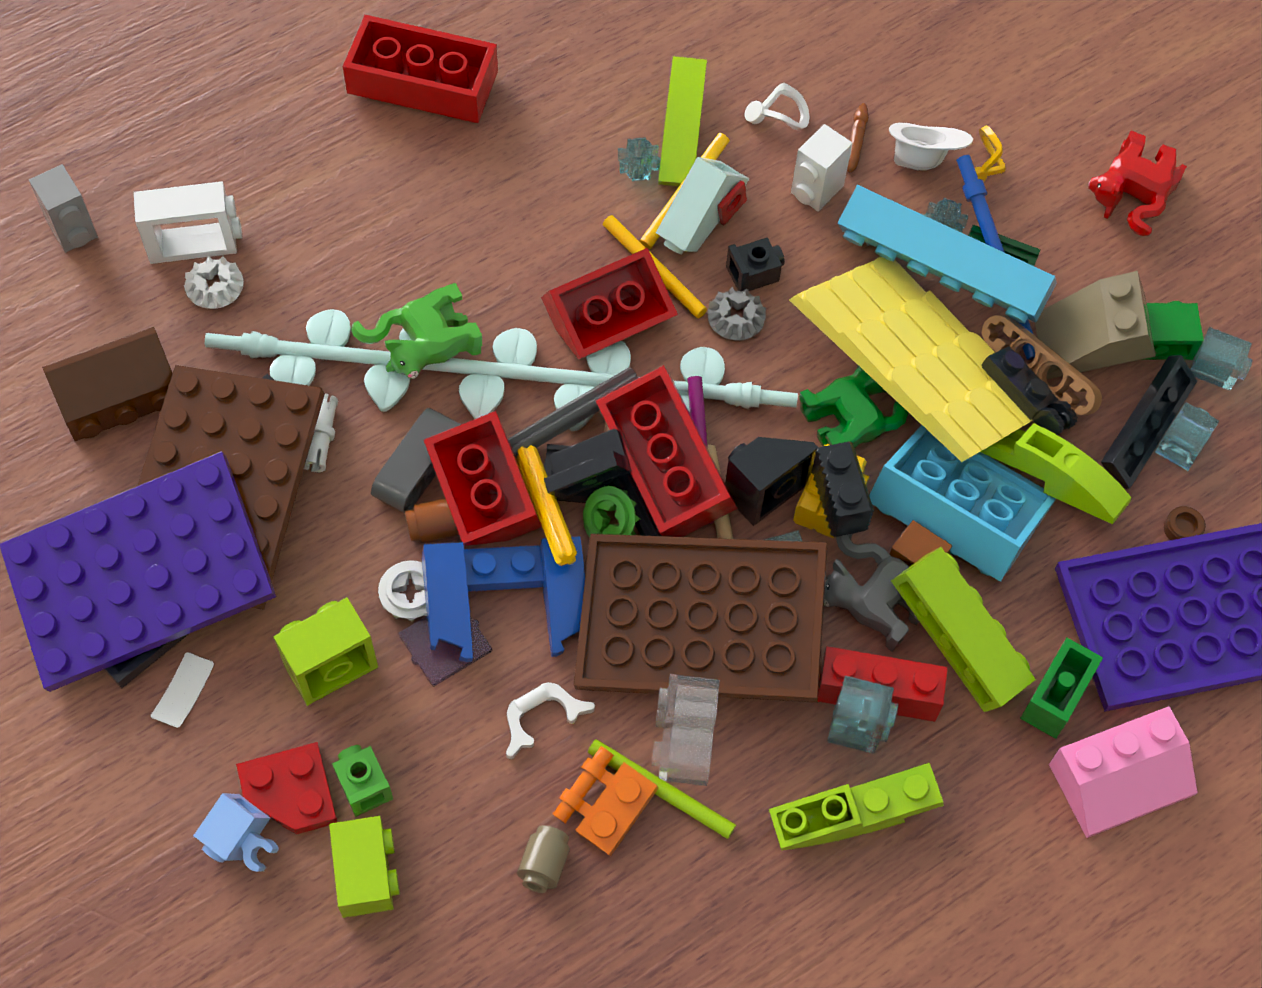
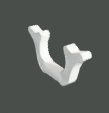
M549 682L541 684L518 699H514L509 704L507 710L511 742L506 751V757L513 759L521 748H532L534 746V739L523 731L519 722L524 713L547 700H555L564 707L567 722L573 724L578 715L594 712L595 704L593 702L577 700L559 685Z

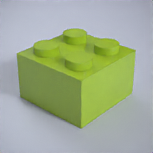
M348 597L339 602L331 601L326 603L313 616L303 621H293L284 626L279 634L273 636L284 667L306 706L378 668L371 636Z

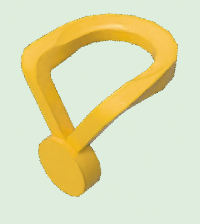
M987 125L979 129V134L991 157L982 167L975 168L978 179H982L983 182L987 179V176L1006 171L1005 164L1000 158L1003 153L1002 144L993 130Z

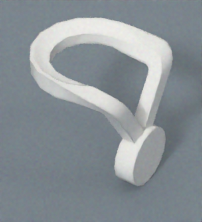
M786 83L778 85L763 103L753 101L745 110V119L752 124H759L767 116L781 120L797 131L806 128L810 119L805 99L796 89ZM783 94L796 102L800 111L799 123L795 122L790 117L768 110V108Z

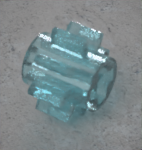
M646 137L632 140L630 138L627 139L626 149L618 148L620 174L626 173L632 181L650 180L651 171L660 170L659 146H652L646 140Z
M943 198L937 204L930 202L927 212L924 214V216L961 233L966 227L968 215L961 214L962 204H957L955 201Z

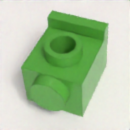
M354 745L338 754L339 760L332 763L355 817L393 800L389 783L371 746L362 749L360 745ZM367 769L366 774L361 778L352 776Z

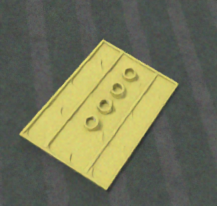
M878 257L874 261L858 266L840 276H835L789 299L791 303L961 462L1033 421L1019 409L982 368L981 364L984 360L995 352L978 334L969 332L930 290L925 292L896 260L893 262L883 257Z

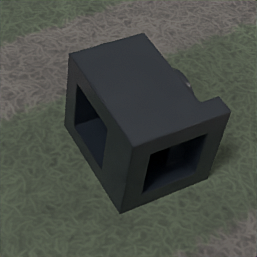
M768 237L736 247L735 244L728 246L726 268L738 291H744L745 289L752 291L779 282L781 268L785 264V259L780 246H772Z

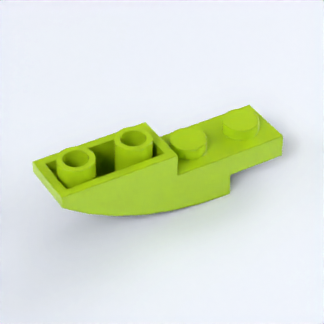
M1034 423L1026 432L1018 429L981 451L985 455L1045 481L1043 493L1108 523L1114 524L1130 503L1131 496L1101 465L1070 442Z
M927 763L850 788L849 784L833 788L771 808L769 812L781 850H789L839 841L905 823L904 818L942 807L944 802L931 765Z

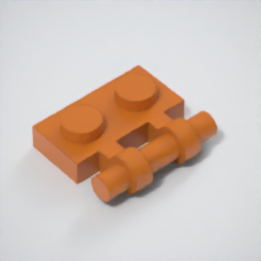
M601 746L592 759L588 757L581 766L583 772L571 789L566 788L559 797L561 803L552 815L566 824L574 811L578 812L584 819L575 831L611 857L659 788L655 783L625 762H623L615 775L608 772L605 768L614 755ZM597 780L606 788L593 806H591L583 799Z

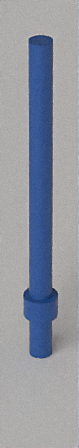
M961 156L956 161L965 183L962 189L967 202L972 203L985 243L1004 252L985 199L988 193L982 179H978L971 156ZM1028 319L1025 323L1018 322L1033 334ZM1029 343L1025 344L1022 348L1026 359H1034V347Z

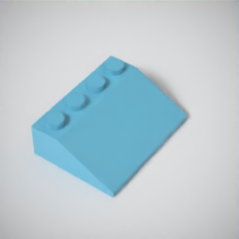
M922 425L883 466L869 495L871 503L882 513L893 516L909 526L912 520L916 521L951 544L950 554L959 556L977 567L981 573L992 576L1000 582L1056 500V498L1043 493L1044 488L981 452L961 462Z

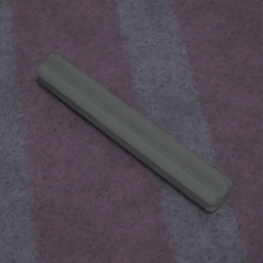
M632 368L621 371L508 438L516 459L518 456L517 451L520 447L528 448L532 445L537 448L600 411L596 400L638 379L635 371Z

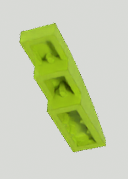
M673 56L658 185L679 187L696 160L707 65L706 59Z

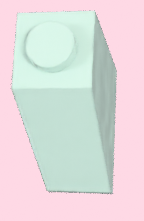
M697 157L656 234L666 239L663 244L676 253L682 254L683 251L697 252L720 221L718 204L740 180L746 186L749 178L721 161Z

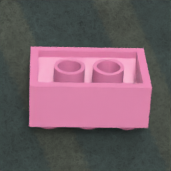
M1169 706L1061 747L1049 763L1086 838L1197 794L1190 744Z

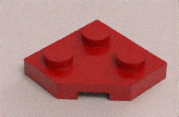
M318 742L236 764L243 797L289 831L301 834L329 826L330 823L338 822Z

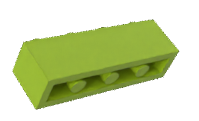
M942 547L926 554L891 580L984 712L1002 707L1036 680L1030 672V665L1021 653L1015 651L1006 638L1004 627L990 616L983 606V600L979 592L968 585L959 572L956 560L950 554L945 553Z

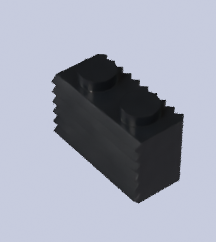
M844 442L819 447L815 454L811 473L814 475L813 480L816 481L815 487L818 488L819 500L822 501L823 514L827 516L826 521L829 522L830 535L838 537L868 530L874 509L853 443Z

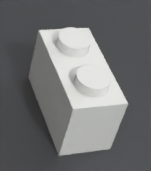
M824 124L798 149L791 193L801 203L809 205L819 212L844 186L853 143Z

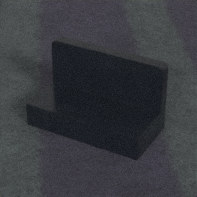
M612 429L551 454L549 459L554 474L544 478L547 493L565 499L631 473L632 470L621 432L617 429Z

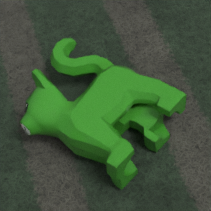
M456 283L446 285L422 298L410 301L402 308L384 313L380 316L373 330L365 329L359 321L354 322L351 328L353 336L360 342L374 344L388 335L393 324L402 326L411 340L385 341V347L390 351L391 357L385 369L387 372L396 371L410 379L416 378L425 366L444 363L459 352L467 351L472 356L481 354L482 333L477 324L468 323L466 315L455 313L452 302L455 303L462 300V294Z

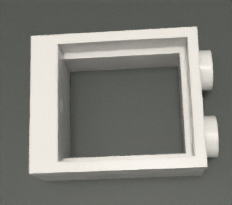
M223 181L134 192L135 222L150 264L237 253L236 239L242 238L241 223L239 217H236L233 195H226ZM218 218L219 223L164 230L160 226L162 224Z

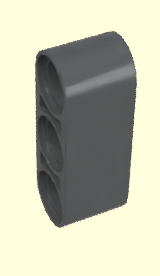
M431 408L424 410L376 476L371 488V495L403 513L411 510L436 476L424 439L461 424Z

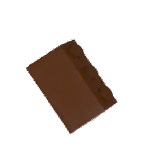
M154 327L42 367L74 441L83 438H93L104 430L118 425H127L136 421L139 417L155 411H161L173 374Z

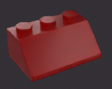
M648 247L549 290L541 297L556 331L578 359L584 358L678 315Z
M496 411L424 439L464 546L505 542L542 527L506 431Z

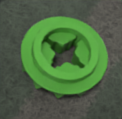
M606 486L597 489L590 495L583 511L584 528L589 538L590 534L636 535L634 526L640 518L635 515L634 507L637 503L629 498L628 491L616 488L615 486ZM604 510H616L614 516L618 520L619 524L609 525L611 518L607 515V512Z

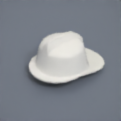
M895 123L889 127L890 134L896 139L895 164L915 170L926 171L935 168L943 162L949 150L966 148L973 142L970 134L954 128L927 127L910 123Z

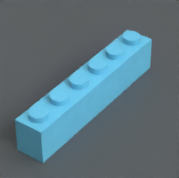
M860 185L856 186L837 223L842 232H844L843 238L858 246H862L866 242L876 247L875 253L893 262L896 257L908 262L907 268L924 277L927 276L928 272L941 278L939 281L941 285L955 292H959L963 288L974 293L972 299L990 308L995 303L1007 309L1005 312L1007 316L1021 323H1025L1027 319L1035 323L1037 322L1057 284L1054 275Z

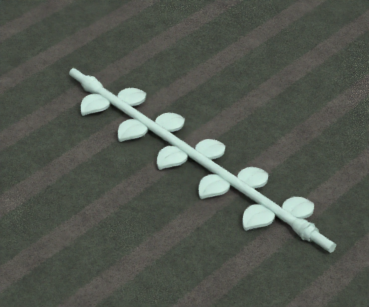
M325 310L309 319L306 331L310 343L282 341L276 337L268 336L267 334L262 335L255 331L251 334L243 333L242 336L206 333L205 347L241 351L242 355H249L250 358H271L281 355L270 366V376L276 381L310 386L316 373V365L312 358L373 364L375 366H372L365 374L364 383L369 396L381 412H386L394 407L405 395L410 384V378L406 375L399 374L396 371H386V365L391 359L389 351L344 347L350 338L351 327L346 314L339 310ZM513 328L502 332L493 342V353L497 362L450 358L444 363L427 365L422 370L470 374L459 385V395L467 410L476 419L493 412L501 403L505 392L504 382L501 378L564 384L554 395V405L557 410L629 368L631 354L627 345L623 341H619L586 356L591 372L531 366L537 355L536 339L531 332L525 329ZM402 329L399 339L411 340L405 330ZM698 347L686 353L680 364L681 374L686 382L674 381L689 413L687 378L691 376L702 377L703 394L706 399L724 400L730 405L741 406L746 409L750 407L759 408V404L797 407L798 393L762 390L761 386L752 385V382L743 384L730 383L726 386L719 385L724 376L725 364L721 355L712 348ZM594 414L569 429L571 431L581 429Z

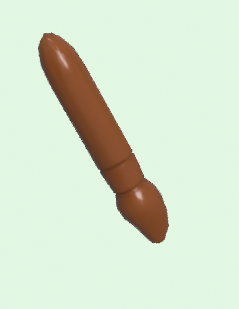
M862 103L853 115L854 123L849 139L853 143L847 168L849 173L857 168L865 128L869 119L868 108L865 103Z

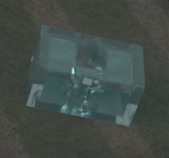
M845 676L835 703L827 742L874 754L879 741L887 742L890 728L894 726L898 710V704L891 702L894 688Z

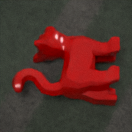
M1130 131L1127 139H1124L1119 155L1114 158L1109 170L1100 176L1092 177L1088 189L1094 193L1096 200L1105 206L1104 218L1106 219L1111 216L1122 199L1123 192L1148 204L1138 206L1130 211L1127 221L1130 229L1135 234L1149 236L1152 233V228L1144 223L1142 219L1157 217L1165 210L1166 201L1169 195L1176 190L1187 166L1181 164L1179 167H1176L1177 149L1164 144L1160 147L1155 157L1156 164L1151 160L1141 157L1146 136Z

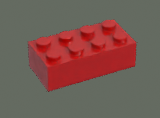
M364 15L342 66L347 94L479 123L498 73L497 44Z
M664 365L596 400L609 430L617 429L621 432L632 470L631 475L662 536L684 537L738 509L672 377Z

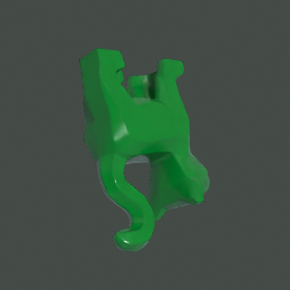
M858 364L852 375L834 380L829 386L816 394L808 389L800 392L799 397L801 401L800 410L807 422L818 421L821 418L834 414L840 423L835 428L825 426L817 430V438L822 447L826 444L833 445L852 442L855 449L861 443L872 442L884 432L898 429L906 423L908 411L897 401L894 403L892 416L883 415L869 396L885 393L886 391Z

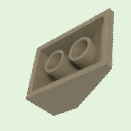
M1138 271L1100 279L1043 309L1035 323L1037 338L1079 372L1156 356L1146 296ZM1056 365L1052 366L1047 372V379L1063 376L1062 370Z

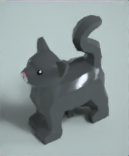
M853 534L836 537L837 545L845 555L856 559L872 557L878 565L864 586H860L843 563L836 559L833 563L834 571L826 577L824 606H835L848 610L860 624L881 632L886 637V647L893 652L909 631L908 626L894 613L893 609L897 605L903 606L909 612L908 619L911 623L917 625L920 622L891 582L892 579L909 566L901 559L890 556L885 548L876 543L854 544L851 540Z

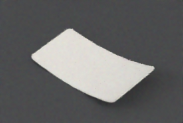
M185 653L169 687L152 712L151 718L176 728L180 727L202 691L214 663L194 654Z

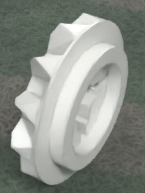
M208 256L203 263L198 264L194 262L193 269L185 273L186 281L184 288L188 298L197 306L217 309L231 304L238 298L243 289L244 281L236 263L228 262L223 256L219 260H213ZM218 274L220 282H214L208 290L206 279L212 280L214 275Z
M403 561L390 567L382 576L378 587L379 598L383 608L390 612L395 619L399 617L406 618L412 622L417 617L423 615L427 617L422 562ZM409 579H412L415 589L421 591L415 593L414 599H412L413 603H409L406 595L400 593L406 591Z

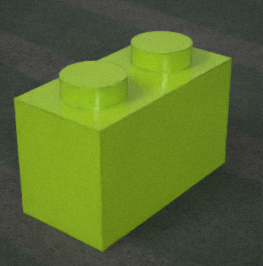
M380 816L330 823L337 902L342 917L346 918L394 910L392 896L400 895L397 869L389 870L387 855L395 853L392 829H384Z

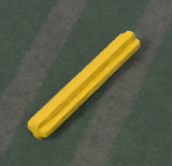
M532 445L528 448L522 446L517 451V461L554 560L559 566L571 565L576 561L577 551L556 497L547 493L544 478L548 476L538 450Z

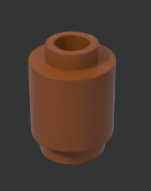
M446 498L414 505V509L405 511L411 541L421 539V542L425 543L458 536Z

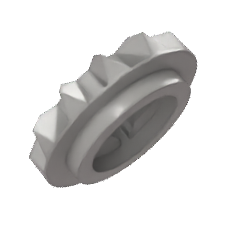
M731 287L725 293L718 291L715 299L709 303V324L717 334L726 339H749L759 333L764 326L766 307H763L761 304L760 296L754 297L749 293L748 289L735 291ZM731 307L736 310L743 308V317H740L738 314L731 316Z

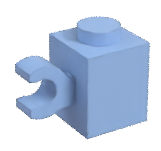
M222 793L193 835L204 844L202 850L212 859L222 863L224 861L243 859L245 865L250 870L256 872L266 869V866L259 862L257 858L260 848H264L269 853H277L279 850L278 845L274 841L260 835L270 817L240 794Z

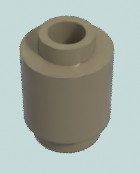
M542 825L537 828L536 833L530 835L517 871V875L523 880L522 884L524 887L538 893H545L547 889L557 887L570 851V847L567 845L569 836L565 832L551 826Z

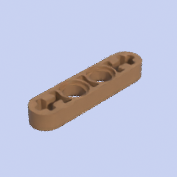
M1002 315L991 316L984 322L982 327L983 340L995 352L1010 346L1014 352L1020 355V350L1025 344L1029 343L1034 347L1035 358L1026 365L1039 379L1049 386L1052 393L1059 399L1058 401H1067L1072 406L1071 409L1077 413L1076 415L1088 416L1094 414L1099 409L1102 403V395L1099 388L1020 323L1009 316ZM996 326H1004L1003 332L1010 338L1017 339L1011 343L1008 339L997 338L999 333L995 329ZM1056 365L1062 370L1063 379L1058 386L1053 387L1047 381V372L1052 366ZM1070 387L1077 392L1087 391L1085 399L1089 402L1088 405L1078 406L1077 404L1080 399L1073 392L1065 391Z

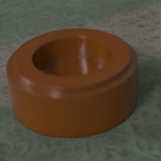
M1187 506L1173 509L1164 522V532L1169 540L1202 535L1206 528L1203 516L1197 510Z

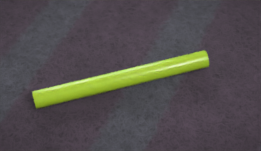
M595 739L588 754L594 756L601 746L614 755L608 763L609 767L618 771L623 762H625L658 786L659 789L655 795L726 839L730 838L736 824L599 740Z

